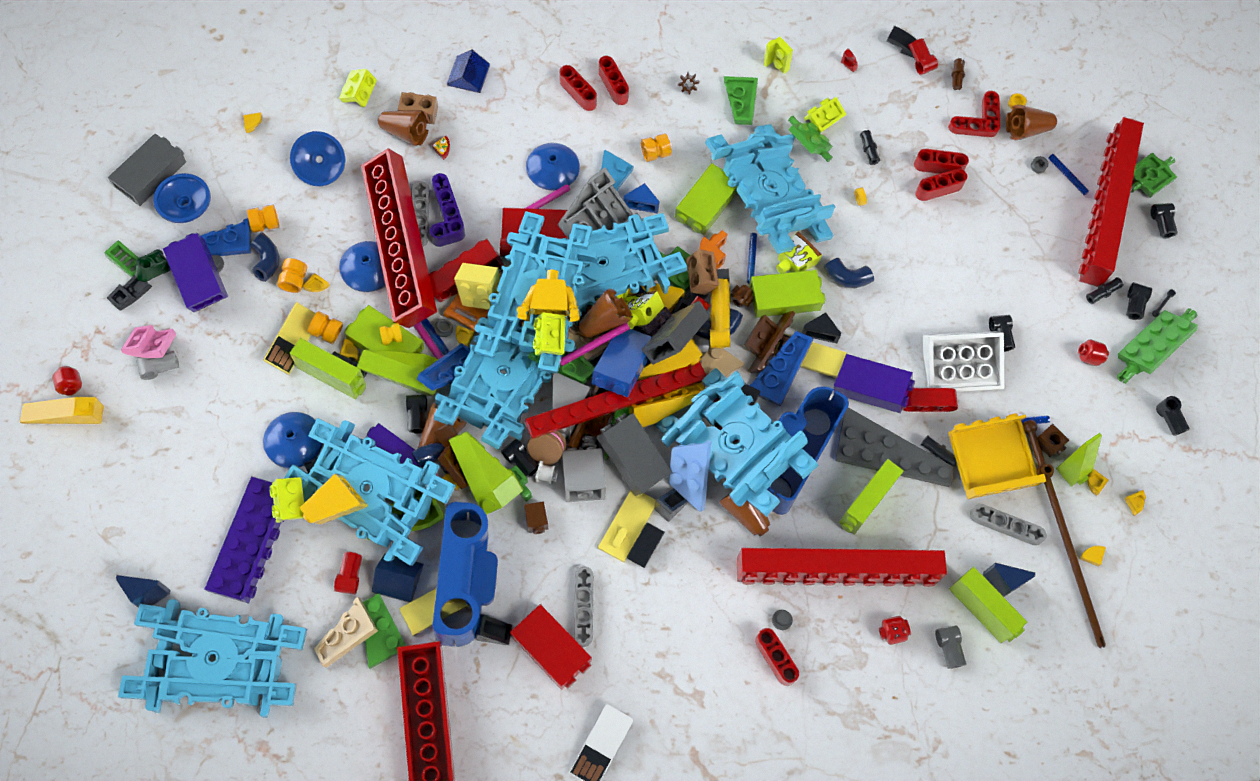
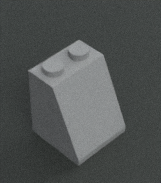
M553 374L552 410L590 397V387L561 374ZM577 424L558 431L565 439L569 440L571 434L575 432Z
M588 447L585 450L570 448L563 451L565 501L605 500L606 483L602 449Z

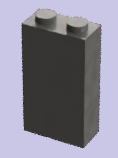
M155 133L108 176V179L114 188L141 206L155 193L161 182L173 176L186 163L183 156L184 152L178 146L173 147L167 138H161Z
M700 301L673 313L642 348V351L653 365L681 352L710 315Z
M624 413L615 419L617 423L612 426L608 424L600 429L602 433L596 438L633 494L637 496L646 492L672 473V471L634 413L627 416Z

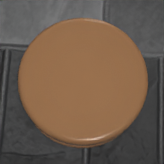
M559 431L535 439L530 437L527 443L529 455L538 463L543 461V465L557 463L566 449L565 438Z

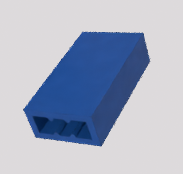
M629 329L611 339L593 370L592 384L628 397L649 360L642 351V348L652 337Z

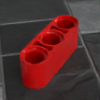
M602 56L599 59V76L615 104L625 105L629 98V86L614 59L610 56Z
M562 66L559 70L560 85L584 110H594L597 106V92L572 66Z
M922 149L914 161V167L921 172L941 174L955 169L965 170L969 163V158L966 154L959 152Z
M955 169L924 178L920 181L915 195L917 199L927 201L958 192L967 180V173L963 169Z
M913 388V391H909L907 395L909 397L907 407H903V410L906 412L956 411L958 409L957 392L953 388Z
M770 628L762 629L755 639L758 649L778 681L784 686L792 685L799 677L797 666L776 633ZM761 635H768L771 643H764L761 640ZM772 653H779L782 657V661H775L772 657ZM785 670L791 671L793 674L792 680L784 677L783 672Z

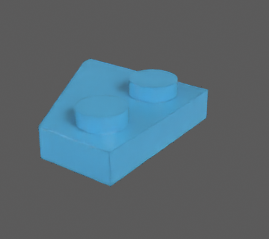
M604 150L601 170L603 168L607 169L616 183L613 186L618 191L633 171L634 166Z

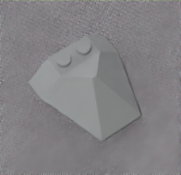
M603 168L588 180L558 223V226L568 239L573 223L591 226L592 231L601 229L603 225H605L607 230H613V223L621 224L628 222V217L635 215L614 188L613 184L616 182L606 168Z

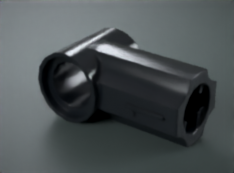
M1153 204L1150 214L1152 219L1157 222L1160 237L1168 239L1176 236L1178 232L1174 221V204Z
M1135 282L1131 284L1127 293L1129 303L1126 315L1129 319L1141 320L1144 317L1146 304L1152 294L1151 287Z
M1010 315L991 316L989 318L990 331L1004 333V352L1014 350L1016 346L1012 334V317Z
M406 395L408 431L420 434L423 432L426 424L427 395Z
M1169 396L1158 403L1156 410L1161 417H1164L1172 435L1176 436L1190 430L1180 410L1182 406L1181 401L1176 396Z
M518 439L513 440L501 450L504 458L510 464L516 465L526 478L533 476L538 470L539 465L531 458L524 445Z

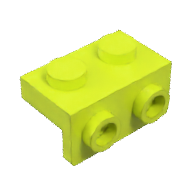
M368 69L351 70L339 99L343 103L356 101L361 107H366L377 79Z
M301 477L276 479L270 486V496L274 498L272 515L273 518H276V523L284 520L304 519V513L300 509L304 504Z

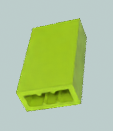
M711 163L676 207L674 217L680 223L691 227L694 232L705 235L738 193L736 191L737 186L730 187L728 185L730 178L726 176L723 169Z
M817 270L751 277L749 287L753 291L752 296L754 298L752 303L755 318L763 315L767 317L783 315L790 311L795 313L821 311L823 304H825V294L821 292L822 280L818 276Z
M370 305L358 313L356 320L350 323L344 332L346 338L362 351L378 350L421 353L425 349L423 340L400 326L403 342L397 343L393 341L389 345L383 346L379 327H391L396 323H393V320Z
M302 338L298 340L291 350L290 355L297 369L355 400L364 393L366 383L361 370Z
M887 459L839 521L841 527L846 532L855 535L904 470Z
M974 566L949 588L1000 643L1006 640L1011 642L1025 631L1023 626L1028 622Z

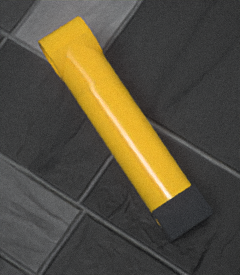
M717 269L719 286L711 291V348L723 349L731 347L729 269Z

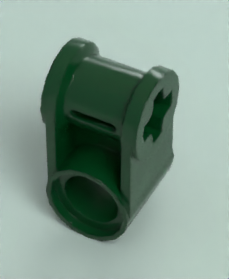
M157 249L136 260L135 276L140 281H150L159 275L169 272L171 268L163 252Z

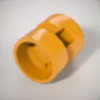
M666 133L655 136V139L649 137L641 140L642 153L646 162L657 160L658 156L665 158L672 154L670 140Z
M274 204L263 206L262 210L258 207L247 210L253 233L262 232L265 228L269 230L279 228V220Z
M284 259L281 268L282 273L279 275L277 286L287 292H300L308 266L297 259Z
M318 311L309 325L308 333L315 337L322 336V340L333 345L341 332L343 322L335 318L330 320L328 315Z

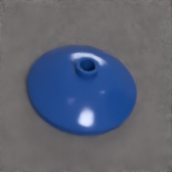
M321 131L305 133L295 141L291 148V167L295 175L309 185H329L341 176L345 168L346 157L344 149L340 142L328 133ZM318 156L323 158L321 163L316 161Z
M546 143L538 146L530 153L526 169L530 180L535 185L545 190H557L566 184L570 186L576 180L580 164L577 155L569 147L559 143Z
M181 173L170 176L159 184L154 193L153 202L156 211L165 220L173 223H187L199 218L207 210L211 200V193L205 181L200 177Z
M360 242L346 250L340 260L339 269L343 281L350 288L360 292H373L386 286L377 242Z
M301 412L285 413L274 419L267 427L263 438L264 450L269 459L280 467L291 468L292 465L302 467L304 466L303 462L316 458L321 451L323 443L308 436L316 420L310 415ZM294 433V435L291 438L287 437L288 434Z

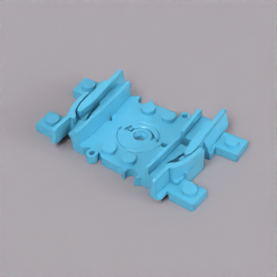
M768 124L757 126L754 130L755 133L750 134L746 141L732 145L727 143L722 134L707 138L705 143L712 153L711 158L717 160L725 157L723 171L730 178L728 185L730 187L737 186L736 191L745 203V209L751 208L754 210L750 217L755 218L758 226L756 229L760 235H769L767 238L778 254L794 248L795 244L788 235L790 232L809 229L816 243L832 239L834 235L825 219L831 218L835 205L822 206L819 201L821 195H814L811 189L805 190L806 185L798 173L799 168L791 167L794 160L789 157L795 139L793 134L780 136L776 134L773 126Z
M525 211L518 230L519 234L510 232L507 237V243L513 247L510 254L505 256V258L511 262V265L509 267L502 266L503 274L497 287L499 294L492 293L489 296L490 302L494 305L490 306L487 314L488 325L495 327L491 329L478 324L475 325V331L480 333L474 350L476 354L494 359L500 341L506 343L513 342L519 345L522 352L535 353L533 348V340L536 337L534 320L539 315H532L531 313L530 320L524 321L522 332H516L518 327L521 326L520 320H523L517 318V307L521 306L531 286L536 284L537 279H547V270L550 269L559 271L558 279L565 280L566 286H570L573 289L576 298L578 291L575 286L582 287L584 285V278L580 275H584L586 264L578 260L597 262L596 251L588 249L592 234L591 226L573 223L569 241L546 237L539 234L544 222V216ZM565 316L564 351L573 352L576 350L573 340L568 339V329L573 325V322H569L566 319L567 316ZM542 353L538 370L558 374L562 355Z
M664 213L645 217L643 221H641L639 215L635 214L628 217V222L621 224L613 223V230H607L605 225H603L601 229L592 231L588 249L596 251L597 262L578 260L586 264L584 275H580L584 278V285L582 287L575 286L578 291L576 301L580 317L579 321H574L576 326H578L581 320V312L586 314L587 306H593L596 302L595 300L600 298L608 288L617 292L615 296L626 293L628 288H630L632 293H638L639 285L644 286L646 292H648L649 288L656 286L654 281L657 280L663 293L667 294L670 287L668 277L687 271V265L680 252L662 258L654 243L653 236L669 232ZM600 261L606 262L604 265L599 264Z
M481 317L477 322L478 325L491 329L495 327L488 325V319ZM518 327L516 332L521 333L523 327ZM480 335L475 336V342H478ZM500 341L494 359L476 354L474 352L476 345L470 344V353L463 367L457 366L455 368V379L451 384L449 396L436 394L435 403L439 407L434 414V420L453 426L459 416L477 428L482 429L485 425L488 428L482 435L481 441L499 450L508 435L521 440L524 431V425L520 423L523 413H528L529 407L524 405V403L534 404V396L542 386V382L549 383L552 373L538 370L539 363L529 359L528 355L530 353L522 352L519 345L513 342L506 343ZM500 370H505L507 373L502 374Z
M715 368L702 380L707 388L692 398V406L680 419L671 414L660 420L655 426L665 434L661 440L667 448L675 440L680 445L685 446L691 443L700 444L705 441H711L709 471L715 475L717 482L722 478H726L723 486L733 490L730 497L737 506H742L748 501L767 517L780 503L779 499L767 490L771 483L789 467L804 479L818 467V463L802 449L808 443V440L801 430L792 437L786 432L780 421L772 422L760 409L758 402L753 406L749 405L753 399L751 396L743 394L741 387L745 383L739 372L735 371L730 377L726 378ZM718 397L720 400L714 403L713 401ZM705 418L712 426L706 427L702 419ZM717 423L722 429L719 430L713 425ZM739 439L740 442L734 445L733 442Z
M317 418L308 436L325 445L314 467H312L308 474L296 465H292L285 478L301 477L305 503L334 474L344 476L368 506L337 519H340L354 529H358L356 536L360 539L369 537L376 544L388 547L393 540L394 542L383 559L392 561L396 556L413 566L423 547L409 539V533L419 519H425L432 498L447 504L456 485L436 476L440 465L434 462L427 461L424 468L414 465L411 459L406 458L405 463L401 464V454L396 453L393 455L376 447L375 441L372 438L366 437L362 439L352 435L355 424L344 420L338 428ZM369 484L370 489L366 492L364 486ZM416 489L423 492L420 501L414 498ZM385 498L395 502L393 507L405 512L402 519L399 515L392 513V506L384 501Z
M170 599L167 602L166 609L152 605H139L134 625L154 629L152 637L158 639L159 642L156 650L148 649L144 676L122 675L118 698L146 700V710L160 713L162 702L180 705V700L184 696H188V704L191 706L195 702L219 703L221 701L224 708L230 709L234 706V700L246 706H258L259 695H262L260 716L263 718L268 717L270 705L294 706L296 684L277 682L282 665V659L279 657L282 648L303 650L307 634L306 628L282 625L284 617L280 614H272L269 623L255 621L249 616L248 622L241 624L240 620L242 617L239 614L235 617L210 615L209 611L205 608H200L197 611V616L192 611L181 610L179 620L176 621L180 608V603L177 600ZM173 644L180 646L182 651L191 653L192 657H184L181 653L172 651ZM212 654L216 655L214 662L209 661V657ZM159 669L166 670L165 677H159Z

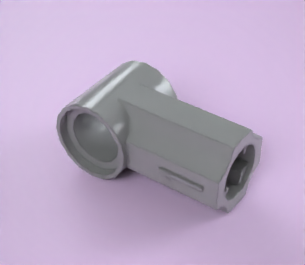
M174 351L165 353L162 358L138 357L136 360L142 380L154 379L158 376V373L179 368L178 358Z

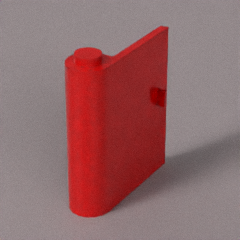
M503 208L500 257L510 254L513 246L507 243L508 234L510 232L519 234L518 230L525 211L544 216V222L539 234L557 239H567L558 226L567 210Z

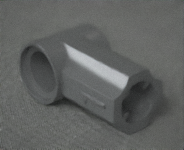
M955 625L936 629V640L939 647H942L948 669L967 665L961 647L962 636L959 627Z

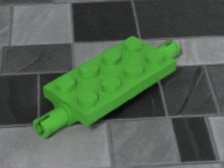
M1188 308L1179 317L1164 310L1118 353V359L1124 361L1127 366L1117 375L1118 380L1126 384L1135 374L1138 375L1143 371L1148 374L1154 372L1197 331L1198 325L1191 322L1197 317V312Z

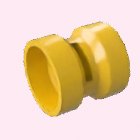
M399 323L393 324L391 327H379L383 346L389 345L393 341L397 343L403 342Z

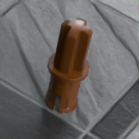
M962 58L954 60V70L951 73L953 78L952 87L955 91L962 89L963 78L965 77V60H962Z

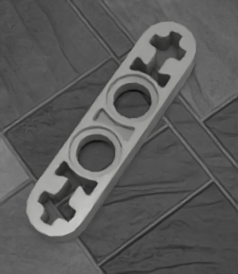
M417 181L412 187V201L416 219L421 218L425 220L424 224L418 225L419 231L422 234V246L424 247L428 243L430 192L426 182ZM420 188H423L422 197H419ZM418 203H424L425 207L423 209H417L416 205Z
M977 504L970 511V518L975 523L1031 545H1039L1046 539L1047 534L1044 528L987 505ZM978 510L982 511L981 514L983 516L981 518L978 517ZM995 516H999L1003 519L1002 526L995 524ZM1013 524H1019L1022 527V532L1016 533L1012 528ZM1034 532H1038L1039 538L1037 540L1035 535H1033Z
M585 566L580 567L575 574L574 639L582 647L589 646L593 640V571ZM582 572H586L590 576L586 579V586L590 585V588L585 586L578 588V585L582 586V578L578 577L582 575ZM582 591H586L590 595L589 600L586 602H582L578 598L579 593ZM585 611L590 615L587 622H581L578 619L580 612ZM582 627H586V636L590 637L586 639V642H581V639L578 638L582 634Z

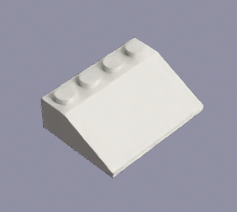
M991 331L923 335V357L928 388H953L956 391L1004 389V333Z

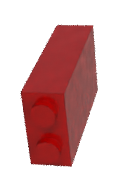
M541 604L510 632V636L561 690L565 687L567 689L576 682L575 677L580 672L584 674L592 666L590 664L592 657Z

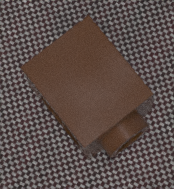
M1053 423L1037 437L1041 450L1050 458L1055 453L1059 456L1067 448L1065 444L1069 441Z
M544 501L524 505L529 533L542 534L545 530H548Z

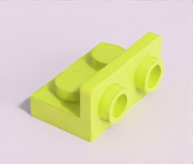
M780 36L775 40H770L766 45L763 65L767 67L774 63L777 69L786 73L790 69L793 49Z
M827 97L820 102L821 106L818 108L814 106L808 110V115L804 117V120L810 119L811 123L815 124L821 133L847 114L837 97L832 99Z
M541 313L534 320L536 337L533 340V348L535 349V355H541L542 353L563 355L565 346V315Z

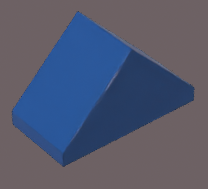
M645 183L624 195L623 200L629 209L658 214L660 201Z

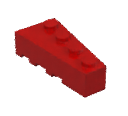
M488 239L477 242L473 248L462 252L459 257L453 261H448L442 268L429 274L433 295L440 303L458 294L454 278L462 263L498 267V270L501 269L503 271L502 266L506 267V265Z

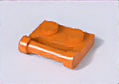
M458 293L450 306L444 311L443 316L448 319L452 318L477 333L475 325L481 317L488 318L489 309L462 306ZM456 309L477 319V321L474 322L455 312Z

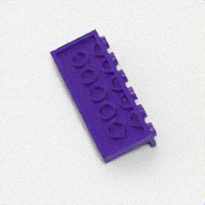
M251 476L207 581L205 591L248 604L255 597L257 582L264 575L265 562L272 555L271 547L273 542L277 541L279 537V527L282 523H276V518H273L272 515L274 498L270 496V486L273 482Z

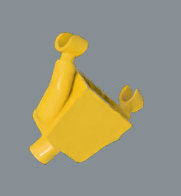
M547 270V279H537L536 284L531 286L521 306L517 307V318L527 320L526 312L531 310L532 315H540L546 312L569 316L570 312L569 322L579 321V310L573 289L570 286H566L565 280L558 279L559 271Z

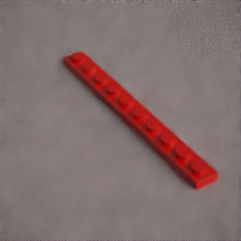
M699 361L694 365L689 364L686 367L636 382L628 397L608 391L526 418L525 424L531 438L535 439L700 383L707 375Z

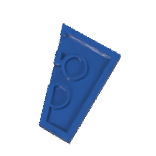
M248 218L243 219V222L239 224H230L223 230L201 235L205 238L211 255L229 256L251 253V227Z

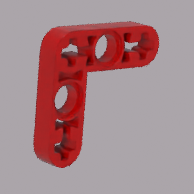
M991 90L984 94L982 98V118L953 117L948 126L950 132L982 137L996 136L1000 130V97L998 93ZM987 111L994 112L995 116H989ZM970 124H976L979 129H972Z

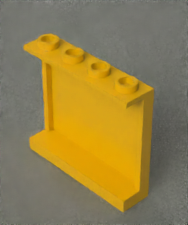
M1017 413L1006 416L1004 419H1001L999 416L989 419L988 422L977 420L972 422V425L967 426L965 423L955 425L954 429L948 432L967 500L1038 486L1046 482L1044 474L1037 475L1021 420L1026 418V415L1018 416Z

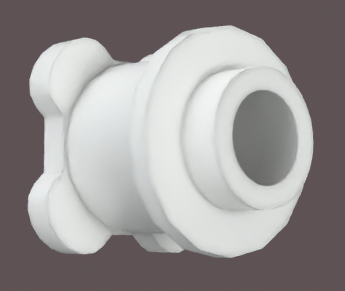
M540 461L535 477L536 482L539 483L542 480L549 482L551 485L553 481H557L559 470H556V465L551 467L543 465V461Z

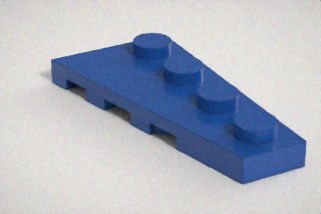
M798 331L794 332L778 354L770 360L765 369L750 384V386L761 391L759 397L779 406L782 405L813 342L812 337Z
M461 343L419 373L417 380L432 391L452 384L455 379V368L457 366L463 367L470 353V348Z

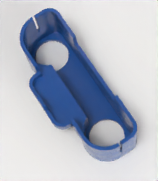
M829 387L812 389L806 395L796 414L785 412L778 420L783 424L790 436L793 437L800 430L805 434L808 443L802 449L816 462L849 406L848 398L838 391L834 392L830 400L829 398L834 389ZM817 409L826 413L830 420L829 430L821 435L809 433L805 429L808 422L804 414L807 411ZM791 467L782 473L778 478L784 479L789 484L791 496L787 498L777 492L775 497L779 499L780 503L772 511L779 515L788 513L809 475L803 479ZM769 486L767 490L774 495L775 491Z
M452 502L445 511L433 616L435 639L440 641L442 646L454 647V641L456 647L471 643L477 636L481 606L491 604L495 598L498 558L493 552L487 551V515L481 507L473 503ZM467 513H469V521L479 524L481 529L471 538L458 537L452 531L451 523L455 520L467 521ZM452 599L465 600L466 604L473 611L469 624L460 629L447 627L441 619L442 607Z

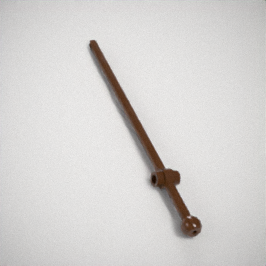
M1033 420L1025 421L1022 425L1025 433L1029 436L1038 464L1036 469L1037 475H1045L1046 482H1044L1097 646L1104 648L1106 643L1051 480L1054 468L1045 462L1036 435V422Z

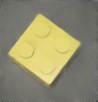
M462 263L454 278L462 306L488 310L490 306L494 305L490 302L489 296L492 293L499 294L497 287L501 277L498 267Z

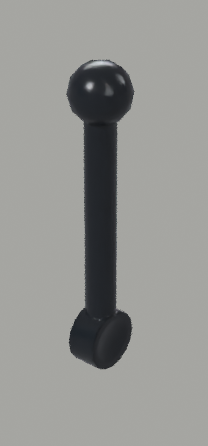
M1170 289L1167 292V297L1157 310L1152 312L1153 317L1160 315L1161 309L1168 300L1175 296V290Z

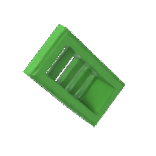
M119 240L116 241L104 252L105 256L125 273L133 277L135 270L132 272L130 269L136 264V260L139 257ZM119 251H122V253L116 258L115 255ZM127 255L128 257L121 262L120 260ZM133 259L134 261L126 267L125 264Z

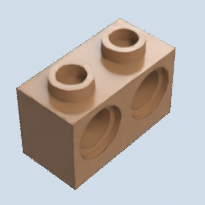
M402 92L397 110L425 111L429 117V124H435L438 111L437 97Z
M698 249L686 259L692 293L707 295L719 286L714 252Z

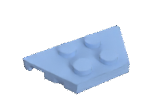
M705 441L700 444L691 443L687 446L678 445L672 448L670 470L672 473L669 475V484L700 512L705 509L711 441Z

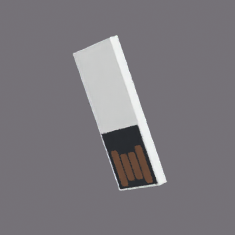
M606 703L569 773L582 781H601L634 719Z

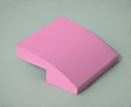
M153 325L135 327L121 351L124 354L135 357L162 358L174 340L176 333L174 329L155 331Z

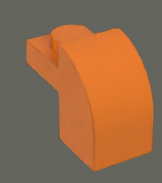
M723 230L718 234H713L709 240L704 236L699 247L701 250L714 252L716 269H719L724 264L726 254L720 250L726 243L728 235Z

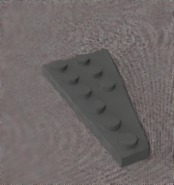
M849 407L843 415L835 461L878 471L885 461L889 459L904 470L900 475L902 477L946 487L951 486L953 466Z

